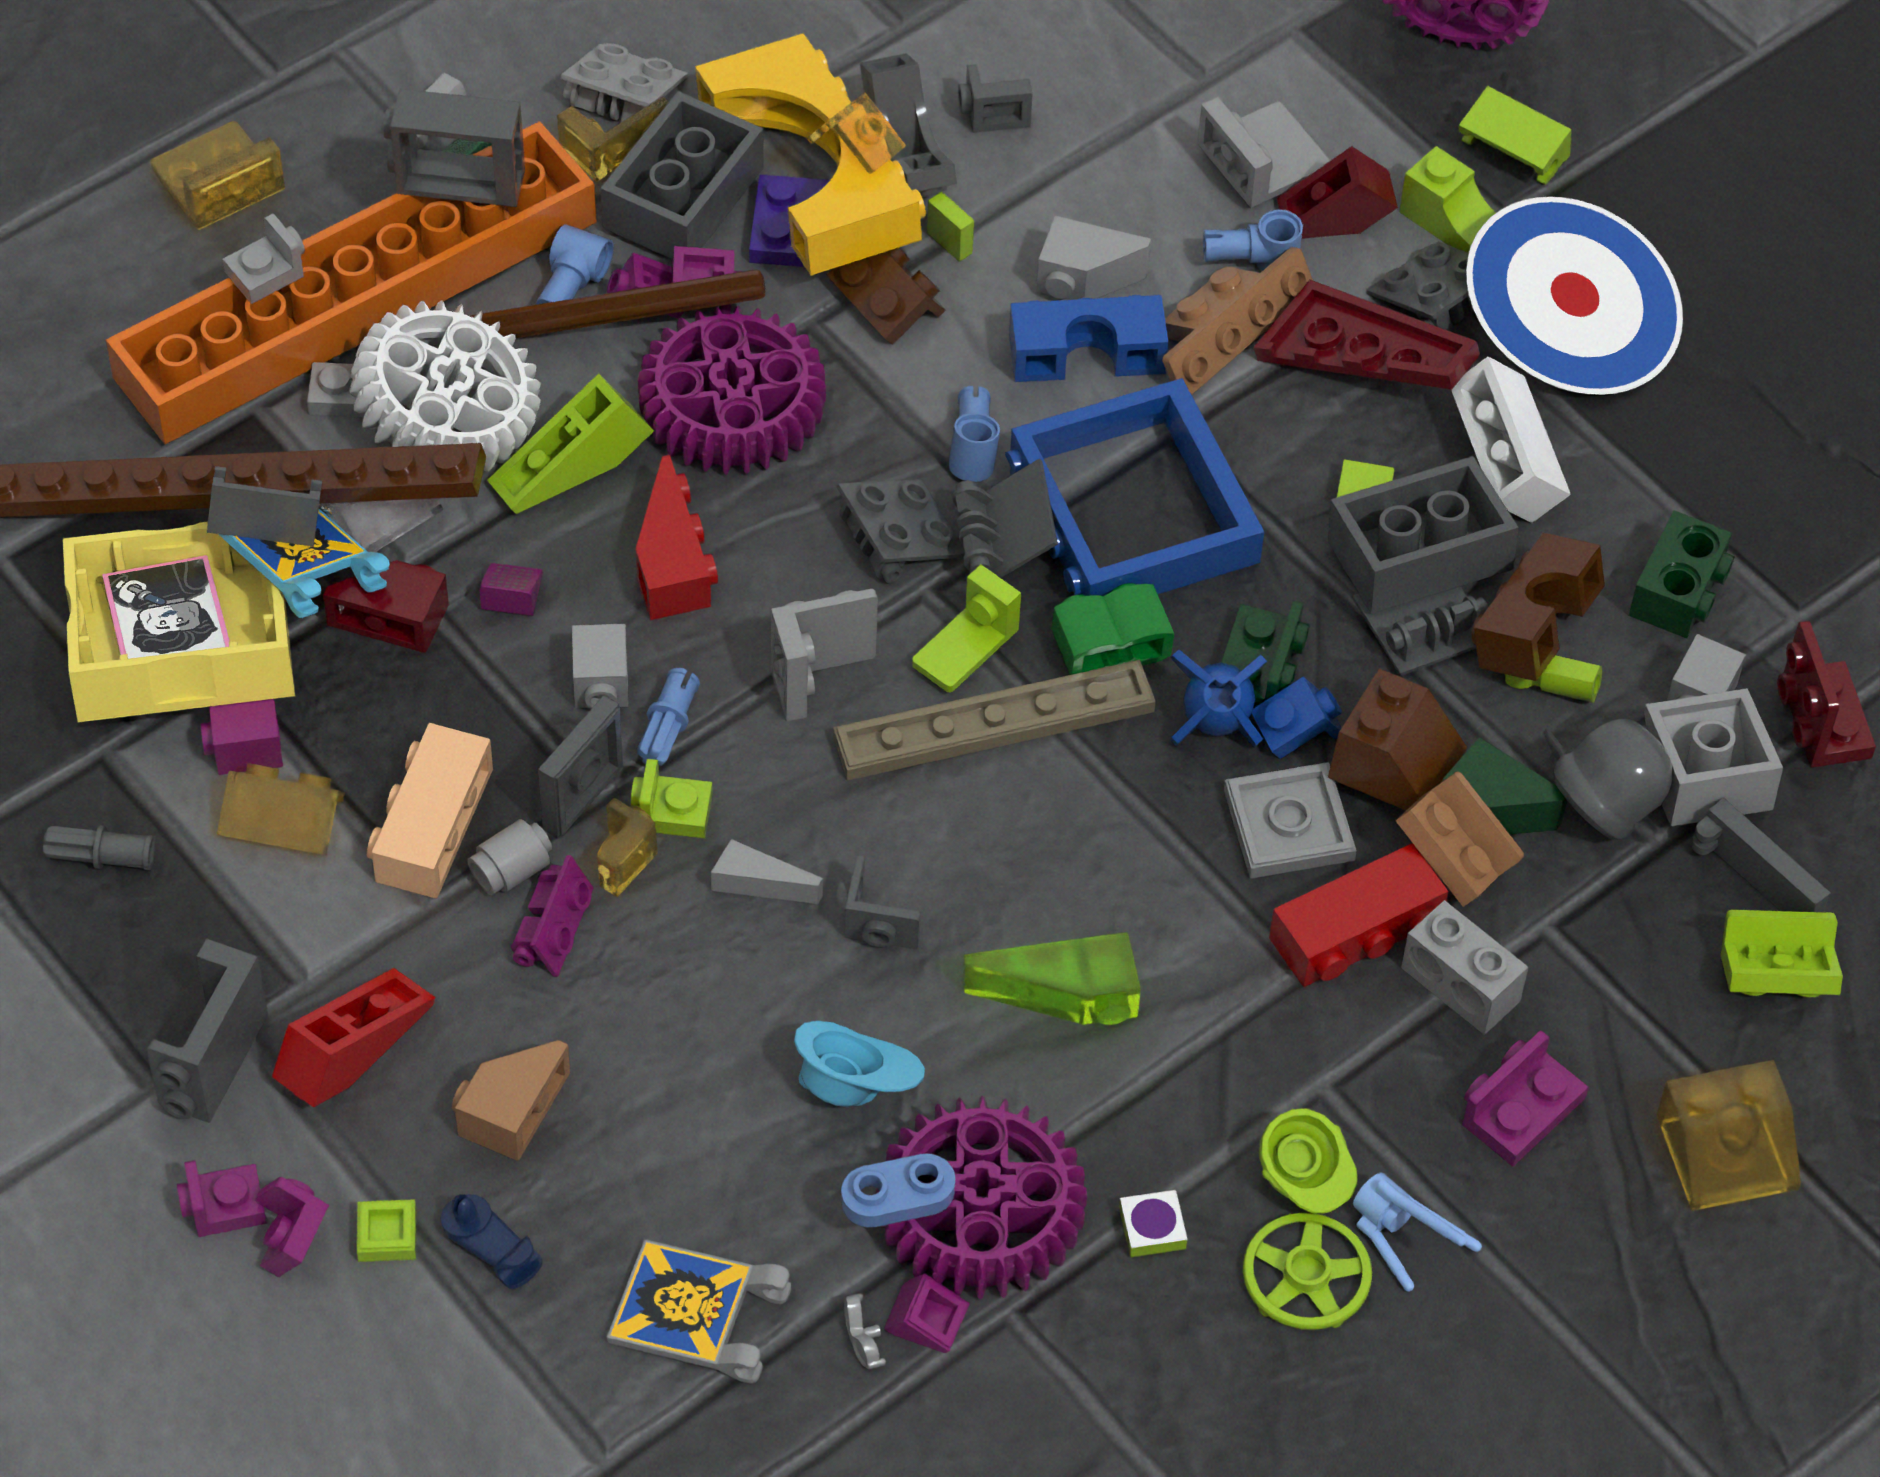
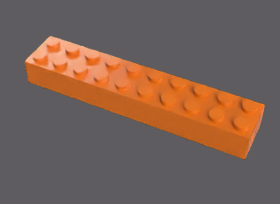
M539 121L522 130L525 173L517 207L396 193L302 240L305 248V253L301 254L304 277L253 304L248 301L232 280L227 278L106 339L113 379L165 445L311 370L313 362L325 363L360 345L373 324L380 323L387 312L396 315L402 305H407L414 312L416 306L421 301H424L430 309L441 300L445 301L552 246L556 233L562 225L567 224L583 230L597 223L594 182ZM492 145L473 155L493 157Z

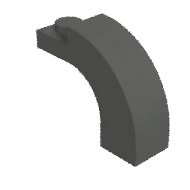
M907 53L861 62L860 69L872 132L880 134L885 145L886 154L891 161L897 160L900 163L906 183L911 190L917 189L922 197H926L947 190L948 185L957 184L955 166L938 148L929 125L919 64Z

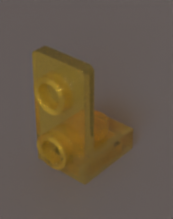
M665 97L659 98L606 133L603 132L601 126L594 119H587L572 105L557 115L559 143L574 161L597 182L618 167L669 101Z

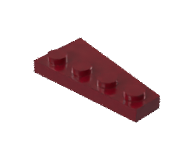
M1313 280L1307 282L1254 346L1257 361L1450 390L1455 387L1480 356L1478 344L1475 340Z

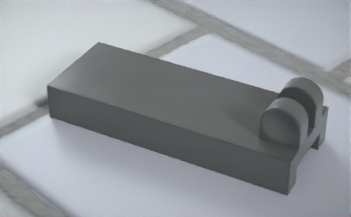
M1725 798L1711 807L1707 816L1698 822L1692 840V849L1697 854L1707 855L1714 851L1780 911L1825 912L1831 892Z

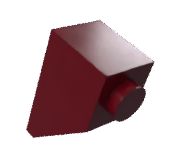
M1353 146L1277 197L1279 210H1287L1300 218L1303 224L1302 239L1360 234L1398 208L1389 170Z
M398 560L390 562L389 569L379 573L381 578L387 581V587L374 592L365 591L359 584L356 576L327 586L323 594L327 626L422 653L427 652L449 606L446 574L437 572L435 569L423 564L413 565Z

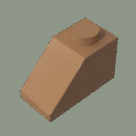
M556 1040L481 1063L472 1080H464L453 1098L452 1111L456 1114L458 1136L519 1161L570 1074L568 1044Z

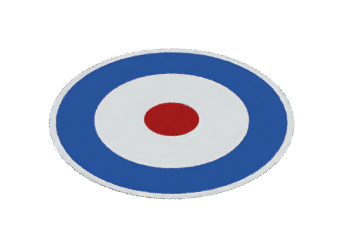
M1537 197L1522 200L1501 209L1481 227L1475 236L1469 251L1466 268L1467 287L1473 310L1486 334L1500 351L1530 375L1545 383L1572 392L1597 395L1615 394L1634 389L1650 381L1665 368L1673 357L1680 341L1683 324L1682 303L1675 279L1655 247L1638 230L1620 217L1603 208L1580 200L1564 197Z

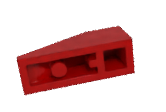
M392 968L288 1024L272 1078L293 1092L296 1097L304 1100L314 1108L348 1089L433 1006L436 997L397 969Z

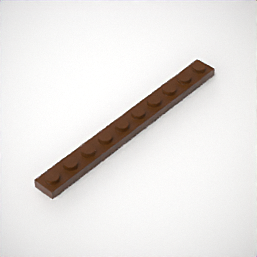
M481 443L0 464V517L210 508L211 490L216 466L226 467V483L310 494L312 479L321 480L320 503L478 497L486 454Z

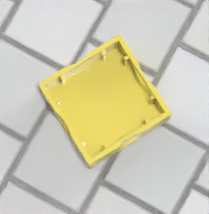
M208 522L168 530H132L63 538L65 588L70 611L67 622L68 667L77 721L86 722L295 696L286 599L283 593L221 536L207 533ZM207 555L230 641L229 647L129 659L128 654L120 655L102 574Z

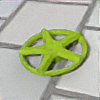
M1296 1213L1282 1216L1269 1222L1254 1235L1245 1252L1243 1278L1250 1297L1264 1317L1269 1316L1275 1321L1293 1328L1318 1330L1328 1327H1340L1345 1320L1349 1319L1360 1309L1371 1287L1372 1266L1365 1246L1348 1227L1323 1215ZM1296 1222H1306L1300 1245L1293 1248L1290 1252L1263 1242L1271 1232L1279 1227ZM1325 1225L1333 1228L1345 1236L1354 1246L1358 1257L1330 1259L1329 1255L1322 1249V1226ZM1255 1256L1279 1269L1284 1275L1282 1281L1267 1297L1263 1295L1255 1280L1253 1269ZM1362 1273L1361 1284L1356 1295L1345 1307L1339 1309L1328 1286L1330 1280ZM1300 1293H1306L1324 1316L1301 1317L1289 1314L1279 1308Z

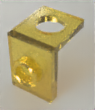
M865 92L807 138L812 144L830 129L834 128L869 174H872L906 147L905 143Z

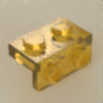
M247 763L245 773L229 771L217 835L327 855L337 802L343 803L345 792L330 789L331 778L300 773L298 783L278 779L279 769Z

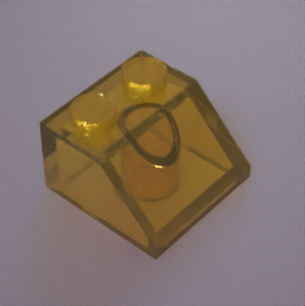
M1774 1060L1666 1081L1656 1115L1692 1211L1799 1190L1801 1180L1793 1110Z

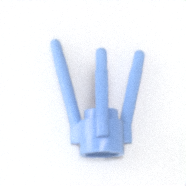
M1378 1173L1371 1177L1354 1198V1208L1363 1215L1356 1226L1371 1239L1394 1276H1396L1407 1292L1414 1289V1283L1381 1233L1382 1229L1387 1228L1390 1232H1395L1412 1215L1458 1246H1466L1474 1252H1478L1482 1248L1478 1240L1413 1199L1384 1173Z

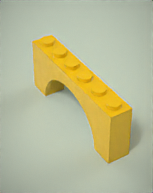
M804 33L695 66L698 98L700 101L759 127L785 130L805 137L823 148L838 165L832 179L818 193L799 204L788 207L791 246L810 276L922 240L921 219L925 218L926 209L920 192L917 189L911 190L908 186L900 163L897 160L891 161L888 157L880 134L878 132H871L860 105H853L851 103L842 79L839 76L833 77L829 71L824 53L821 49L815 50Z

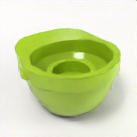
M1307 1108L1292 1109L1282 1113L1266 1126L1260 1138L1259 1159L1263 1169V1177L1269 1181L1275 1190L1289 1198L1298 1207L1317 1214L1331 1212L1351 1198L1357 1187V1169L1338 1125H1334L1325 1115Z

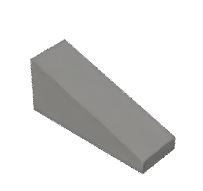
M731 839L711 871V891L818 904L823 897V878Z

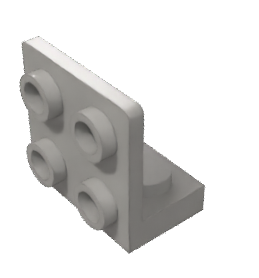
M1219 97L1201 104L1197 144L1250 208L1285 193L1331 161L1281 102H1275L1242 118L1237 113L1230 112Z
M874 589L849 590L832 597L807 602L794 601L785 606L771 609V673L786 722L807 717V696L815 694L812 671L875 658L878 598Z

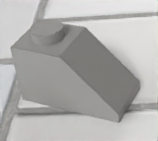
M1054 216L1038 259L1036 292L1048 294L1058 299H1096L1146 279L1149 269L1151 239Z

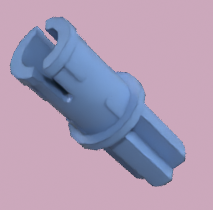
M673 668L668 671L666 682L658 701L652 703L648 708L647 717L649 722L637 748V754L642 757L644 764H646L647 759L658 760L659 766L666 763L678 733L684 731L688 725L687 711L695 692L698 691L700 681L694 673H691L686 686H681L687 672L684 668Z

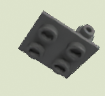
M1441 242L1429 245L1422 249L1419 255L1401 267L1386 273L1383 279L1366 289V292L1371 296L1416 313L1418 320L1447 330L1452 326V323L1457 324L1464 319V316L1474 313L1468 293L1466 277L1469 253Z
M1037 459L986 491L977 487L976 483L970 480L957 484L952 499L953 504L957 506L958 513L961 514L957 518L956 523L959 530V540L964 544V567L970 573L981 564L1002 578L1058 545L1041 459Z
M922 479L838 483L837 489L843 497L840 501V516L851 529L856 543L860 544L862 553L870 556L869 561L874 567V573L878 578L885 579L888 583L899 580L904 574L902 567L906 561L964 557V547Z
M1461 586L1372 614L1359 593L1352 596V599L1400 676L1476 649V645L1473 644L1471 638L1473 624L1480 614H1484L1488 608L1486 601L1482 597L1475 599L1472 596H1467Z

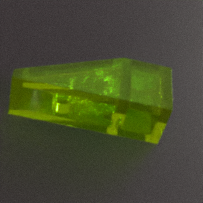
M1128 932L964 954L962 980L964 993L1083 1025L1098 1022L1105 1025L1121 1023L1128 1018L1138 1017L1141 987Z

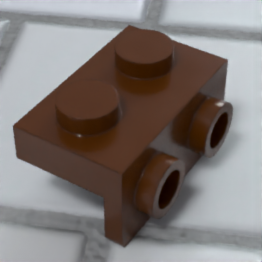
M900 247L833 268L826 274L874 328L892 345L928 309L937 317H940L946 311L934 298L940 292L937 286L920 270L913 275L905 267L911 259Z

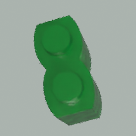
M1126 583L1116 587L1105 596L1074 595L1054 607L1051 630L1070 675L1140 660L1142 666L1162 661L1171 656L1174 632L1153 584Z

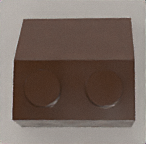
M1379 668L1339 731L1328 778L1407 810L1421 796L1442 782L1447 773L1466 753L1467 746L1428 688Z

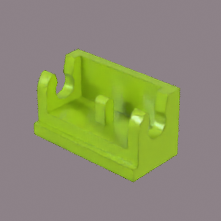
M1489 86L1486 87L1459 124V132L1464 135L1461 141L1472 145L1476 139H1479L1534 168V172L1539 174L1537 181L1544 185L1551 180L1563 162H1566L1570 156L1572 129Z

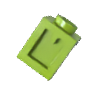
M647 759L644 777H634L631 792V809L640 810V830L642 832L705 838L713 795L712 782L659 776L658 760Z

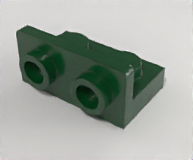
M1293 600L1288 616L1240 604L1221 663L1233 665L1242 671L1260 655L1267 660V663L1249 679L1255 694L1253 709L1294 682L1297 665L1290 664L1293 653L1302 655L1310 624L1301 622L1304 606L1302 602Z

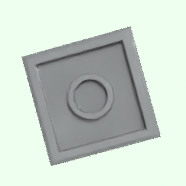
M1329 762L1225 780V797L1250 879L1355 861L1357 850L1335 780L1328 778Z

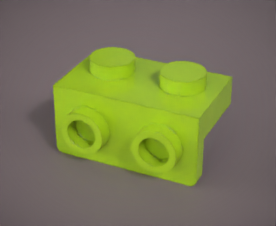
M1727 911L1720 956L1729 991L1741 992L1751 996H1760L1765 993H1790L1803 997H1817L1821 994L1840 995L1843 975L1834 948L1838 924L1836 915L1828 912Z

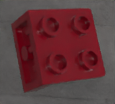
M1798 622L1793 642L1787 645V662L1784 672L1779 674L1777 679L1780 700L1783 705H1789L1793 715L1792 731L1797 747L1804 748L1811 768L1872 759L1876 745L1846 662L1840 661L1825 664L1811 622Z

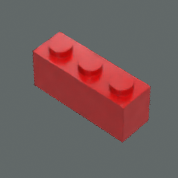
M1411 843L1274 908L1269 939L1304 988L1320 979L1330 981L1341 975L1349 965L1366 957L1374 959L1387 953L1395 943L1407 938L1408 933L1444 900L1447 901L1449 891L1416 846Z

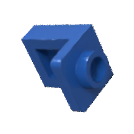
M1304 676L1255 707L1252 711V715L1269 748L1279 759L1323 731H1326L1336 740L1342 728L1336 718L1342 714V709L1327 687L1321 690L1317 689Z

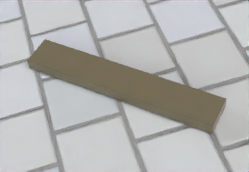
M1140 660L833 727V739L848 781L1155 712L1156 701Z

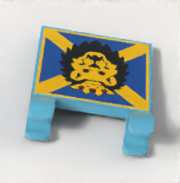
M320 509L318 511L314 547L218 534L283 593L292 612L299 618L313 615L319 610V607L311 600V598L321 594V585L315 579L344 568L351 567L359 584L367 592H374L387 587V581L382 579L379 573L389 569L390 563L388 558L382 553L368 552Z

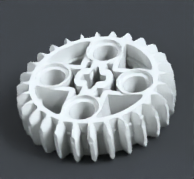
M442 300L437 303L435 310H430L426 303L421 301L416 306L414 312L407 305H402L396 315L387 312L380 323H374L369 329L367 336L360 343L351 368L350 377L353 381L350 394L353 397H357L354 403V411L365 414L362 428L378 429L374 438L375 443L388 440L392 447L481 443L486 454L484 471L489 472L494 467L496 461L504 464L512 453H516L522 447L527 435L530 434L541 402V399L538 397L541 383L533 379L536 374V365L525 363L528 349H514L512 347L516 339L515 334L503 337L498 333L500 328L499 321L489 326L482 322L481 311L474 318L465 315L462 304L456 308L455 312L446 310ZM401 404L410 407V410L405 409ZM453 428L458 429L462 432H455L453 431Z

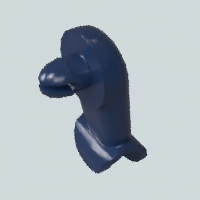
M459 1194L448 1202L442 1210L441 1222L447 1236L459 1246L493 1266L496 1276L507 1288H519L531 1280L540 1270L543 1260L534 1250L531 1239L526 1236L521 1240L493 1212L490 1204L483 1197Z

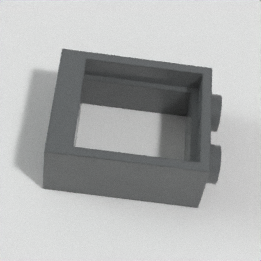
M399 89L395 109L387 108L384 119V138L392 140L388 150L387 169L388 172L395 173L397 194L517 207L525 173L521 103L518 101ZM417 134L492 143L493 157L418 149Z

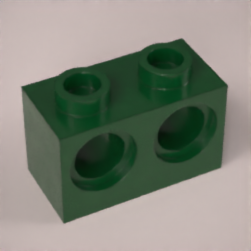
M1673 510L1636 584L1629 616L1687 639L1696 620L1705 623L1711 612L1716 598V593L1710 592L1714 583L1724 585L1735 558V556L1727 553L1732 532Z

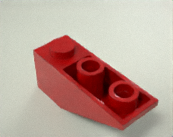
M670 455L662 456L635 548L637 581L650 620L711 607V585L718 584L714 558L711 553L703 555L700 544L705 542L698 513L689 514L686 505L691 503L686 475L684 473L676 474Z

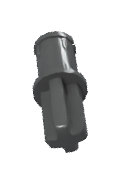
M102 825L98 827L97 831L51 826L48 827L44 834L43 853L47 858L93 863L95 869H102L103 864L151 870L154 863L156 848L154 835L144 836L108 832L107 827Z

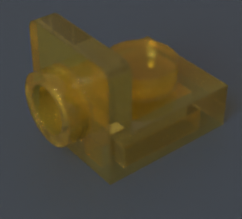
M613 798L606 805L610 836L602 843L597 854L600 887L618 897L658 854L656 825L652 818L643 809L637 806L629 807L618 799Z

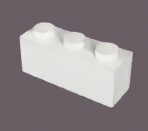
M1486 357L1466 372L1451 391L1482 471L1507 510L1533 523L1569 497L1571 493L1525 376L1490 357Z

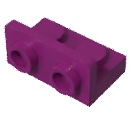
M1542 1030L1527 1043L1523 1040L1517 1041L1503 1057L1501 1067L1490 1077L1487 1074L1479 1076L1471 1084L1464 1096L1467 1105L1462 1125L1512 1167L1586 1099L1589 1089L1585 1083L1546 1053L1550 1037Z

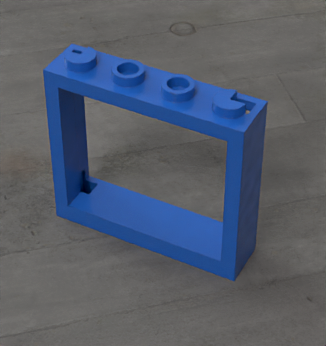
M1183 378L1011 429L1010 451L1005 452V456L1011 466L1010 476L1037 459H1041L1043 462L1058 545L1049 549L1048 553L1052 559L1059 558L1064 568V581L1068 593L1074 592L1075 595L1081 594L1086 596H1105L1122 584L1133 583L1153 584L1157 594H1161L1261 562L1264 530ZM1165 423L1221 531L1098 568L1044 459Z

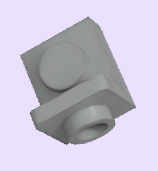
M274 214L264 218L265 237L222 259L224 272L251 304L304 277L301 254L305 253L304 244L297 231L292 226L285 227Z
M312 363L307 399L309 415L365 416L364 413L354 411V403L357 397H353L350 394L353 381L350 375L353 364Z

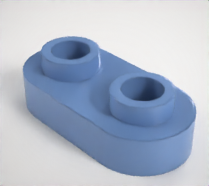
M918 1154L862 1166L851 1171L843 1181L841 1189L842 1209L850 1221L862 1227H878L934 1215L942 1212L951 1204L955 1194V1173L945 1159L934 1154ZM921 1175H930L936 1180L932 1183H922L917 1178ZM873 1186L879 1189L880 1192L875 1195H866L861 1190L865 1187Z

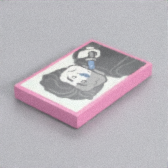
M207 555L102 574L120 655L128 654L129 659L229 647L230 641Z

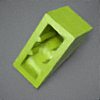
M1437 146L1405 173L1399 213L1451 247L1469 253L1475 236L1481 227L1496 214L1484 200L1474 180L1475 171Z

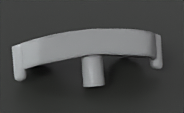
M863 1295L846 1296L844 1298L845 1323L857 1358L867 1369L885 1365L886 1360L879 1358V1351L873 1340L874 1337L881 1336L879 1325L863 1328L860 1302L863 1300Z

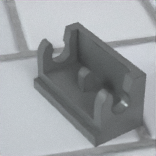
M215 467L207 533L314 547L322 487L321 480L312 479L310 494L226 483V467Z

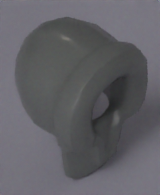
M1630 719L1610 721L1589 733L1576 748L1561 745L1548 728L1544 730V737L1551 750L1549 758L1555 765L1553 768L1555 785L1571 806L1591 826L1606 837L1619 840L1629 836L1633 832L1635 824L1657 809L1668 796L1672 785L1670 757L1662 743L1640 724Z

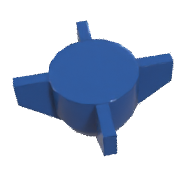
M1181 650L1176 651L1172 655L1171 659L1190 679L1183 698L1185 714L1189 720L1171 737L1170 740L1174 745H1179L1197 728L1204 734L1216 737L1230 735L1238 730L1255 748L1263 738L1249 720L1255 703L1254 688L1249 679L1267 663V660L1260 655L1241 671L1233 665L1224 663L1211 664L1201 668Z

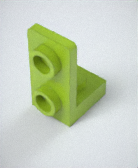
M980 564L967 576L966 608L913 656V668L946 692H953L1019 630L1021 592Z

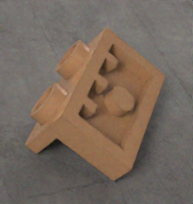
M1461 772L1453 773L1421 796L1396 820L1397 824L1463 907L1476 899L1498 876L1517 864L1524 857V852Z

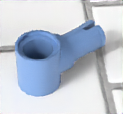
M1273 210L1264 214L1259 220V224H1248L1247 229L1203 230L1204 261L1248 259L1249 264H1257V267L1263 271L1290 247H1301L1303 224L1300 218L1292 212Z
M567 224L562 225L556 233L550 250L549 263L552 275L537 299L536 304L573 299L578 289L586 287L589 280L600 282L606 275L614 251L613 240Z
M973 386L964 387L958 394L959 418L956 419L954 424L948 464L950 471L956 477L973 482L986 480L993 474L1000 435L999 424L994 418L989 416L990 393L986 388L978 386L977 397L973 396Z

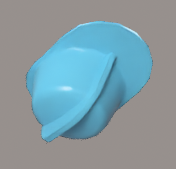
M825 1021L804 1023L795 1032L794 1043L798 1053L803 1057L799 1083L816 1097L835 1106H860L872 1101L879 1091L902 1092L915 1088L924 1080L925 1067L920 1059L909 1050L893 1043L862 1035L844 1026Z

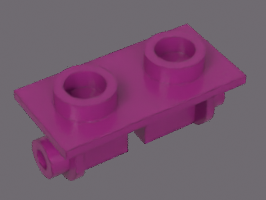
M566 855L562 866L551 865L548 870L541 872L528 909L532 914H542V917L524 916L516 938L511 944V949L514 952L512 958L517 964L530 967L534 964V961H542L553 977L559 976L565 958L573 947L574 936L584 911L591 902L594 889L571 855Z

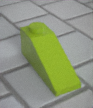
M598 373L487 481L511 510L518 514L617 467L654 430L635 408Z

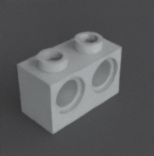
M1445 900L1408 933L1401 966L1405 972L1484 1035L1520 1003L1529 968Z

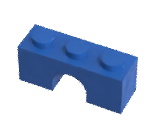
M1131 295L1128 297L1080 298L1077 300L1059 301L1033 300L1011 303L1009 341L1015 382L1065 380L1067 355L1081 347H1095L1106 352L1113 361L1115 377L1166 373L1163 356L1168 352L1169 342L1162 295Z

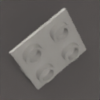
M599 44L561 74V79L567 81L563 97L570 100L571 106L594 113L597 111V114L605 116L610 109L611 119L617 121L622 116L621 122L645 129L647 126L650 127L660 114V109L655 108L654 105L685 80L688 73L672 68V64L663 59H644L629 54L625 47L617 44Z

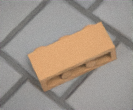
M429 723L421 742L414 741L410 746L405 764L407 773L402 785L394 784L390 791L386 806L388 816L382 828L375 827L367 847V858L373 861L375 882L437 899L493 771L490 739Z

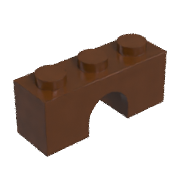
M1542 533L1531 550L1523 554L1518 568L1507 583L1504 582L1500 585L1496 598L1484 614H1480L1473 624L1471 638L1477 648L1479 668L1533 681L1539 679L1560 649L1555 613H1566L1583 617L1605 586L1601 547L1599 544Z

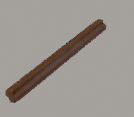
M755 269L482 313V322L491 326L499 321L500 328L498 333L503 337L515 334V338L758 300L765 297L766 287L761 271Z

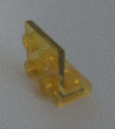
M235 121L165 152L150 161L152 171L198 230L285 189L281 154L278 146L270 137L254 144Z

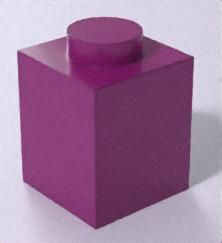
M275 699L209 707L211 722L201 723L203 749L205 755L215 754L219 775L283 767Z

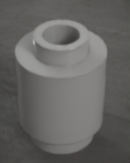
M518 819L478 845L475 849L476 854L467 860L468 866L478 884L487 894L492 896L500 890L507 893L550 864L548 852L552 850V844L545 831L537 823L534 822L529 825L524 820Z

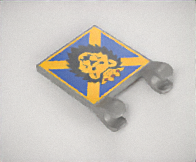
M644 1239L608 1332L607 1341L610 1344L717 1369L739 1381L755 1383L763 1369L762 1362L759 1361L760 1350L750 1344L727 1343L746 1292L749 1291L772 1303L783 1304L787 1301L791 1292V1283L788 1282L789 1271L785 1267L776 1264L750 1265Z

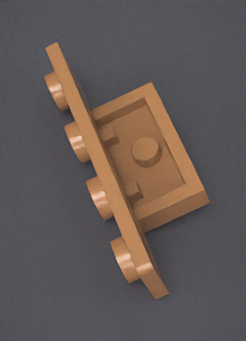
M1290 247L1261 273L1235 267L1222 268L1214 272L1210 276V281L1192 296L1178 303L1176 309L1165 318L1168 339L1180 341L1163 356V363L1171 381L1183 378L1192 395L1273 325L1307 282L1313 280L1300 248Z

